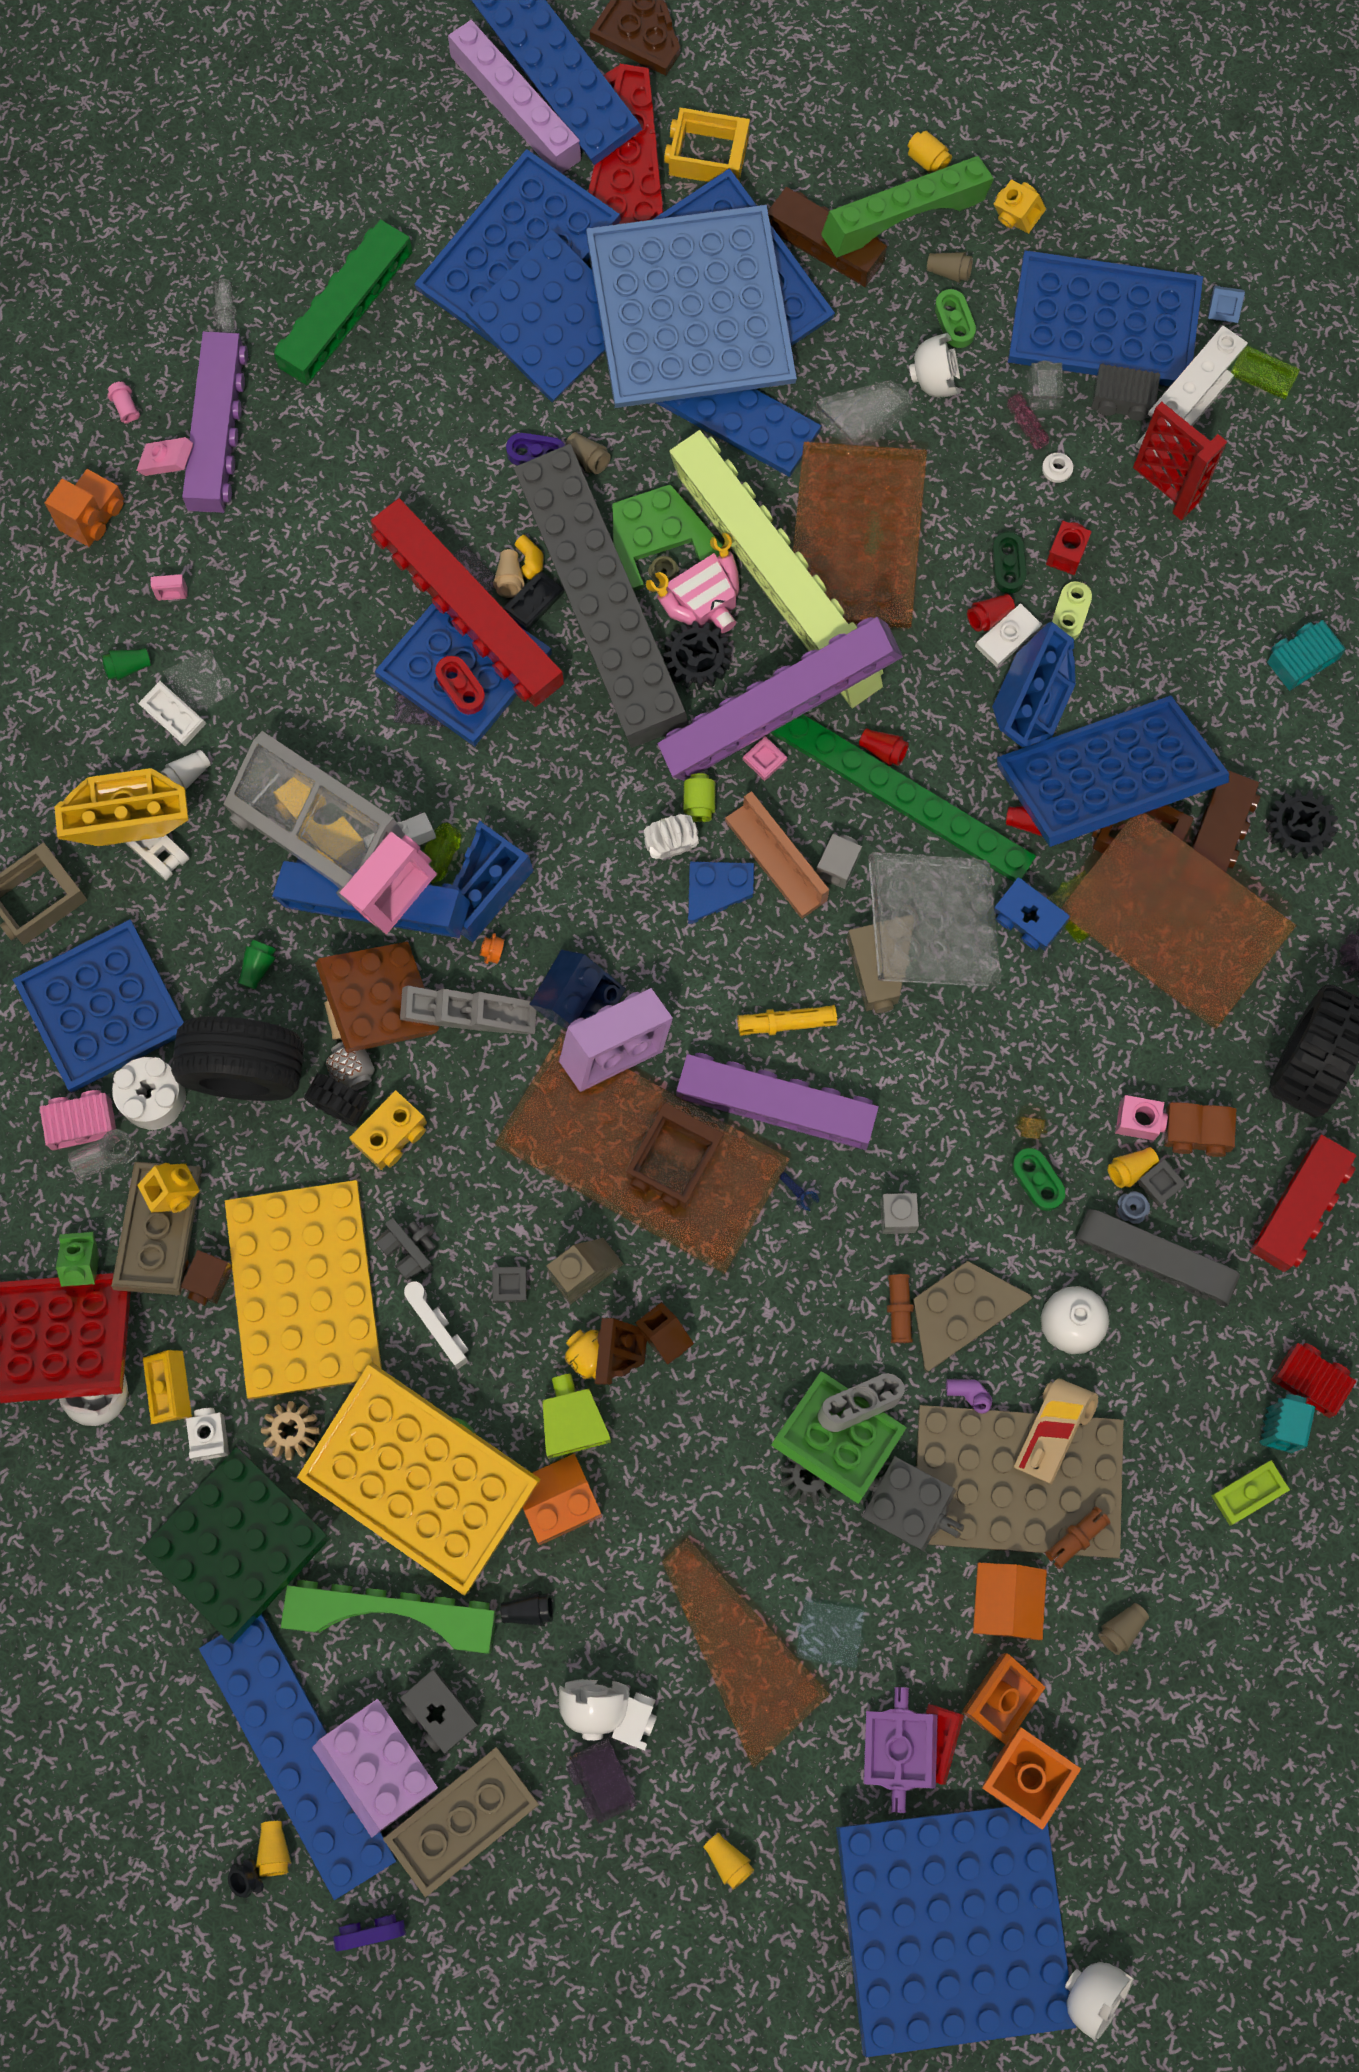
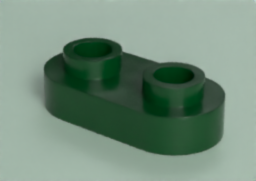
M1003 532L995 538L992 546L994 583L1001 592L1014 594L1023 588L1027 576L1024 542L1016 533ZM1010 548L1013 553L1005 554L1002 549ZM1012 576L1015 581L1009 583L1005 581L1004 577Z

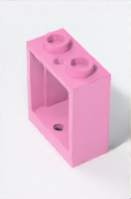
M393 832L387 835L339 892L364 918L386 935L437 875L429 866L432 860L420 850L421 847L407 835H404L401 839Z

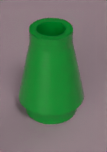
M146 648L108 650L109 654L101 655L108 680L116 678V681H119L143 668L151 666Z
M252 939L250 945L245 947L238 983L256 990L259 982L276 959L273 957L276 949Z

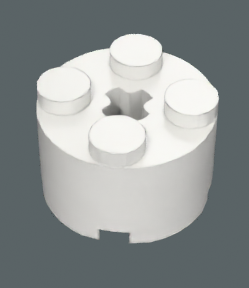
M142 1057L132 1060L118 1070L113 1078L112 1094L116 1107L132 1124L148 1130H157L172 1124L179 1116L186 1100L185 1087L176 1082L171 1072L172 1068L160 1058ZM153 1089L151 1091L152 1097L146 1099L147 1091Z

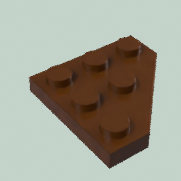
M610 0L590 30L591 40L665 76L680 55V44L675 36L669 10L664 0Z

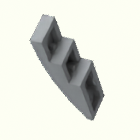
M406 986L402 988L400 1020L468 1030L535 1034L537 1010L529 1005L531 1001L484 992L471 994L449 989L435 991Z

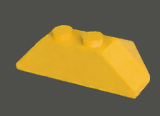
M152 768L87 777L69 793L63 802L60 801L54 806L58 839L94 846L164 837L189 820L185 788Z

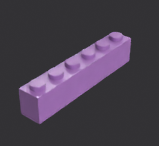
M203 331L189 439L193 442V447L186 464L182 496L188 511L224 513L225 503L231 502L232 488L231 484H228L229 474L233 475L235 471V458L231 456L232 447H237L238 429L234 427L235 419L241 418L242 411L238 394L243 392L245 387L244 373H241L242 365H247L248 349L247 346H243L239 333Z
M695 1053L694 1056L687 1054L676 1090L677 1099L867 1150L879 1107L872 1105V1100L860 1096H854L853 1099L840 1096L841 1093L832 1088L813 1089L809 1087L807 1082L799 1079H790L789 1082L777 1079L776 1074L765 1070H759L758 1073L747 1071L744 1065L736 1062L718 1063L713 1061V1057L703 1053Z

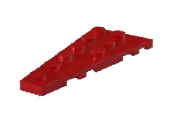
M620 63L614 90L638 120L643 130L594 165L588 192L619 213L621 221L618 224L654 219L663 213L649 68Z

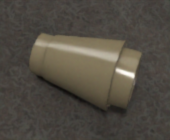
M966 252L929 254L927 261L928 272H933L958 283H961V280L968 281L971 276L973 257L967 256Z
M577 432L572 433L567 438L565 446L571 444L577 460L587 472L599 474L605 470L610 462V454L605 446Z
M1133 1603L1101 1626L1102 1631L1098 1634L1099 1639L1106 1648L1116 1655H1119L1122 1651H1128L1145 1622L1149 1619L1148 1613L1139 1604Z

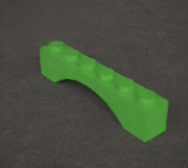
M976 156L830 210L821 235L837 258L861 249L888 228L916 214L939 208H951L961 211L984 201L994 178L980 157Z
M297 1580V1586L287 1585L280 1627L283 1629L321 1633L333 1624L353 1616L369 1613H393L407 1616L426 1624L441 1635L455 1650L491 1654L497 1611L489 1610L490 1603L469 1601L468 1607L455 1606L456 1599L435 1597L434 1603L420 1602L421 1595L400 1592V1599L387 1598L386 1590L366 1588L365 1595L352 1593V1586L332 1584L331 1591L317 1589L318 1582Z

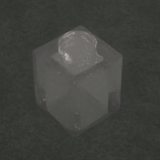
M1051 361L1031 363L1028 374L1029 410H1060L1064 397L1062 363H1052Z

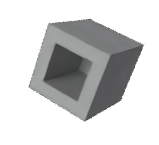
M832 834L817 866L816 873L822 880L845 889L860 857L862 846L858 845V842L847 835H840L839 837Z
M917 1193L883 1194L880 1201L882 1234L915 1233L919 1227Z

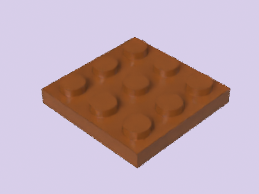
M408 941L319 958L315 963L346 1053L429 1036L437 1033L439 1027L436 1025L400 1020L402 988L413 986L425 989Z

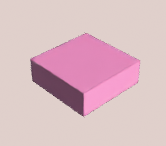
M182 574L151 577V588L158 601L186 599L188 597L187 585Z
M765 736L743 756V761L765 781L787 761L788 757Z

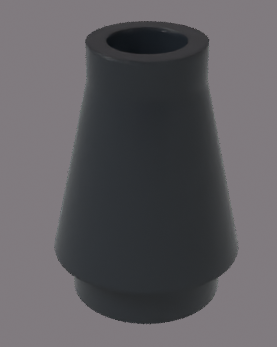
M541 1591L509 1602H502L500 1607L502 1622L504 1624L517 1623L544 1626L545 1622H552L553 1602L549 1593L542 1594Z

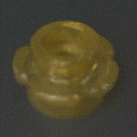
M1020 1116L1019 1126H1015L1016 1129L1021 1130V1137L1040 1139L1041 1133H1048V1130H1045L1046 1120Z

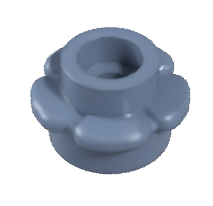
M1132 1191L1129 1194L1125 1193L1118 1199L1117 1204L1119 1208L1117 1212L1124 1221L1129 1220L1132 1224L1141 1223L1145 1219L1144 1216L1150 1212L1149 1202L1140 1192ZM1135 1205L1136 1210H1131L1130 1206Z

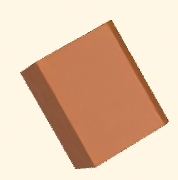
M977 1563L973 1633L1043 1640L1047 1570L1017 1564Z
M1007 1653L1000 1654L962 1713L1006 1745L1046 1687Z
M1020 1727L997 1755L982 1788L1043 1830L1081 1768Z

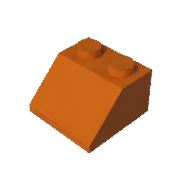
M575 1453L533 1472L541 1480L525 1503L523 1510L539 1545L602 1517Z

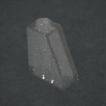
M887 380L820 398L816 401L815 417L854 457H857L909 415L912 400L906 389L901 386L898 387L892 380Z

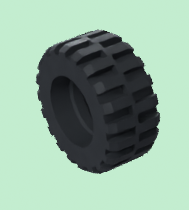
M1333 984L1321 987L1296 1025L1275 1067L1269 1085V1091L1274 1098L1312 1117L1323 1116L1329 1111L1331 1105L1336 1102L1339 1094L1345 1088L1359 1062V997Z

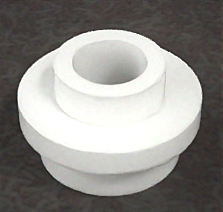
M1053 453L1045 458L1042 472L1048 480L1061 483L1068 480L1072 475L1073 463L1067 455ZM1059 463L1063 468L1056 469L1053 464Z

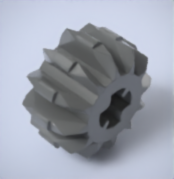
M787 1457L788 1462L794 1468L781 1466L780 1472L791 1475V1477L781 1480L780 1484L782 1487L793 1484L794 1487L787 1494L788 1498H793L799 1491L802 1493L799 1499L800 1505H805L807 1495H811L813 1505H818L820 1503L818 1491L827 1499L831 1496L830 1491L824 1484L831 1485L819 1477L818 1480H813L810 1485L803 1483L805 1478H800V1472H805L807 1469Z

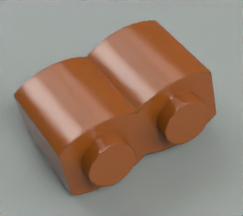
M1179 1102L1169 1103L1166 1107L1168 1120L1164 1146L1172 1147V1152L1190 1154L1193 1152V1149L1206 1150L1207 1156L1223 1157L1226 1156V1152H1231L1235 1148L1236 1108Z

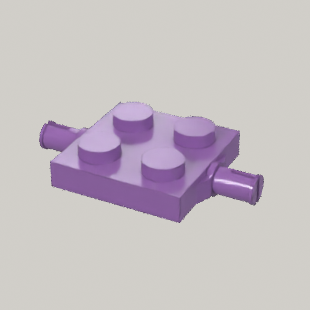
M894 1687V1709L884 1712L866 1711L864 1784L881 1785L892 1790L891 1812L906 1813V1791L915 1788H936L938 1715L919 1714L913 1710H908L909 1688Z

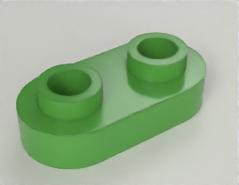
M947 289L942 291L936 298L935 313L943 334L948 333L952 341H948V344L956 348L967 347L974 340L976 325L966 299L957 290ZM952 306L955 310L948 311L945 307ZM961 331V332H963L965 335H964V336H957V335H955V332Z

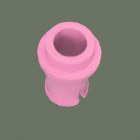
M124 382L112 384L108 388V399L114 402L121 422L127 424L137 420L140 417V413L137 411L131 398V388Z

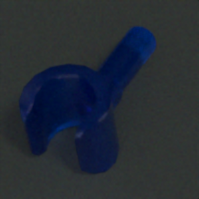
M784 1171L778 1176L797 1197L796 1203L800 1209L810 1211L803 1202L806 1195H810L816 1203H819V1197L815 1192L804 1191Z

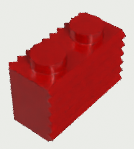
M1297 1343L1290 1348L1271 1381L1293 1395L1306 1398V1404L1315 1406V1410L1326 1417L1336 1416L1357 1381L1350 1377L1351 1372L1343 1365L1336 1362L1331 1364L1320 1357L1322 1353L1314 1346L1307 1343L1303 1345Z

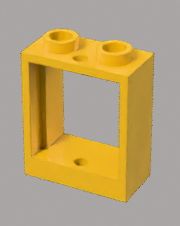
M680 108L678 119H672L670 138H673L672 145H666L664 163L669 164V175L710 182L730 168L740 182L749 139L750 119ZM685 133L733 140L729 163L723 164L681 157Z

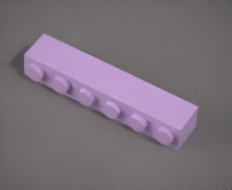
M472 20L448 35L451 58L543 161L560 173H564L581 161L580 140Z

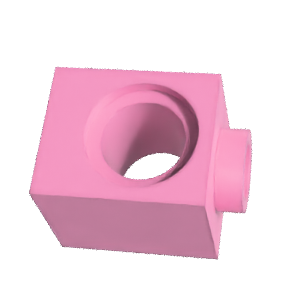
M1125 1095L1119 1103L1115 1134L1154 1141L1160 1132L1164 1133L1166 1130L1168 1113H1163L1164 1102ZM1135 1113H1145L1150 1119V1125L1139 1124L1135 1118Z

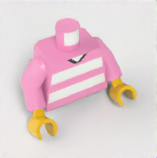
M722 533L725 540L722 547H718L715 537H712L710 540L711 547L719 551L720 555L718 557L713 553L671 581H668L664 573H655L660 582L658 588L652 580L646 581V587L649 591L658 593L657 599L670 618L687 625H692L693 621H697L699 628H703L706 622H714L717 628L721 629V633H726L736 625V621L729 611L736 607V597L740 589L739 572L732 552H728L732 540L730 535Z

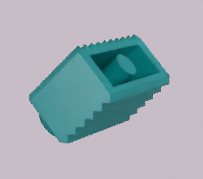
M1324 620L1315 625L1312 622L1304 625L1297 631V636L1294 639L1288 641L1287 638H1284L1271 649L1273 653L1267 663L1289 691L1338 661L1346 650Z
M1286 1394L1285 1399L1278 1398L1277 1403L1266 1408L1268 1413L1265 1414L1267 1419L1264 1421L1266 1426L1262 1428L1264 1433L1261 1434L1263 1437L1260 1440L1261 1445L1288 1453H1294L1307 1447L1315 1406L1306 1404L1307 1399L1297 1395Z

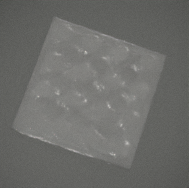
M873 852L868 856L878 981L997 986L1001 984L991 869L988 860Z

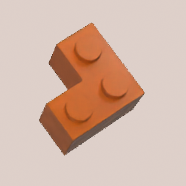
M86 469L75 485L62 478L44 503L59 531L90 547L94 540L98 541L102 538L109 519L120 513L124 498L116 484Z

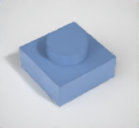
M1214 286L1208 310V319L1238 323L1245 291Z

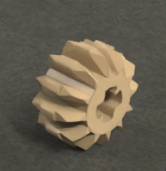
M293 1401L288 1402L287 1412L277 1404L274 1408L278 1416L274 1418L272 1415L266 1414L264 1417L272 1425L271 1427H262L261 1433L272 1436L267 1438L263 1444L266 1448L275 1446L272 1455L277 1458L285 1451L286 1460L292 1461L294 1449H296L300 1457L304 1458L307 1454L303 1445L306 1443L311 1448H315L317 1445L316 1442L309 1439V1435H319L320 1429L309 1426L314 1424L318 1418L315 1414L306 1416L309 1408L304 1404L299 1407L297 1412ZM294 1423H297V1426L294 1427L298 1430L295 1437L289 1435L284 1439L283 1436L287 1435L283 1431L286 1425L292 1427Z

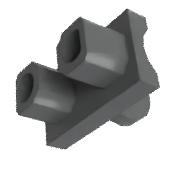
M393 1218L385 1223L387 1230L382 1233L375 1243L387 1257L401 1246L406 1250L408 1255L397 1263L395 1267L407 1281L419 1275L422 1271L425 1274L429 1273L433 1267L419 1250L418 1246L422 1245L427 1252L435 1248V1245L429 1239L435 1231L433 1227L427 1225L421 1229L413 1221L407 1226L408 1230L413 1234L410 1239Z

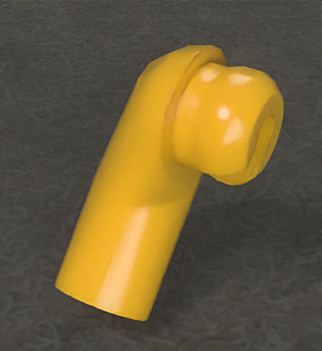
M522 535L516 540L515 547L525 556V564L521 567L522 575L531 580L543 570L544 555L526 535Z

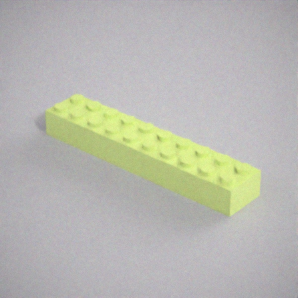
M698 430L669 450L680 481L721 535L722 533L730 535L732 540L731 549L808 651L820 650L829 645V640L843 633L848 634L857 629L853 622L848 624L843 618L845 613L839 602L835 598L830 600L824 593L827 589L819 576L814 575L812 577L807 571L809 565L799 551L794 553L788 546L791 542L782 528L776 530L772 525L773 518L764 505L759 507L753 500L756 496L748 483L744 482L741 484L737 479L738 472L729 459L724 461L719 455L721 450L711 436L707 439L701 430ZM883 670L874 673L841 692V695L851 708H854L883 688L881 675L884 674Z

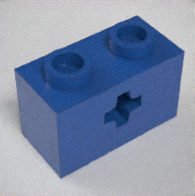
M1019 877L994 907V913L998 915L995 920L1009 931L1014 927L1022 933L1021 940L1034 950L1040 947L1046 951L1070 919V915ZM1023 911L1027 914H1030L1032 911L1036 912L1035 920L1037 922L1030 920L1028 923L1024 922Z

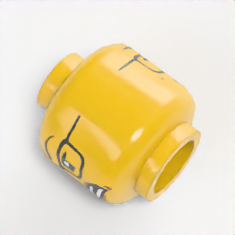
M580 1329L566 1342L569 1349L566 1351L565 1360L583 1379L593 1377L595 1380L599 1349V1331L589 1330L583 1333Z

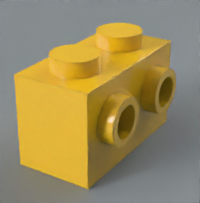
M395 1090L349 1138L358 1150L382 1170L386 1165L390 1168L398 1162L403 1155L401 1150L409 1141L414 1144L423 1136L426 1131L424 1126L427 1122L425 1117Z

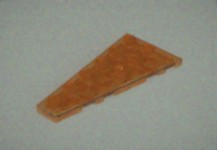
M686 1538L662 1561V1564L754 1769L830 1694L692 1542Z

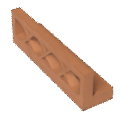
M751 791L745 795L743 806L727 816L725 822L801 919H803L827 902L829 888Z

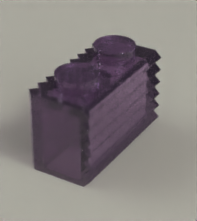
M609 1738L569 1756L572 1764L566 1767L574 1786L581 1783L587 1796L581 1799V1802L589 1820L596 1817L598 1824L638 1805Z

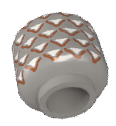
M343 1042L332 1047V1054L326 1060V1067L333 1079L343 1083L346 1087L352 1088L354 1091L362 1089L372 1081L371 1076L375 1068L365 1049L346 1053Z

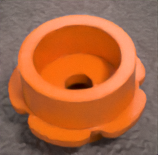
M493 933L491 938L484 937L479 956L485 957L484 962L486 964L488 962L498 964L502 954L505 939L496 937V933Z

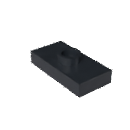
M540 571L503 609L521 628L528 631L563 595L564 588Z

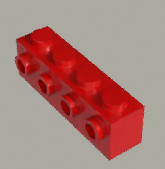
M1322 1134L1314 1140L1249 1251L1282 1272H1286L1292 1266L1297 1268L1308 1252L1303 1248L1309 1238L1314 1240L1324 1224L1320 1221L1324 1211L1330 1212L1338 1201L1340 1195L1335 1192L1341 1182L1346 1184L1353 1175L1356 1167L1352 1166V1163L1357 1155Z

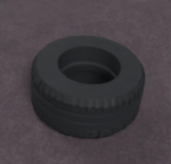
M221 1016L192 1018L186 1020L177 1029L171 1072L178 1084L200 1093L240 1100H283L293 1096L299 1089L304 1044L300 1036L295 1032L262 1021Z

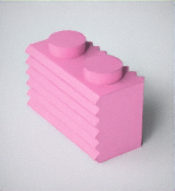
M99 1090L83 1092L81 1098L68 1100L67 1097L54 1098L48 1101V1105L40 1106L45 1143L52 1151L117 1137L111 1098Z

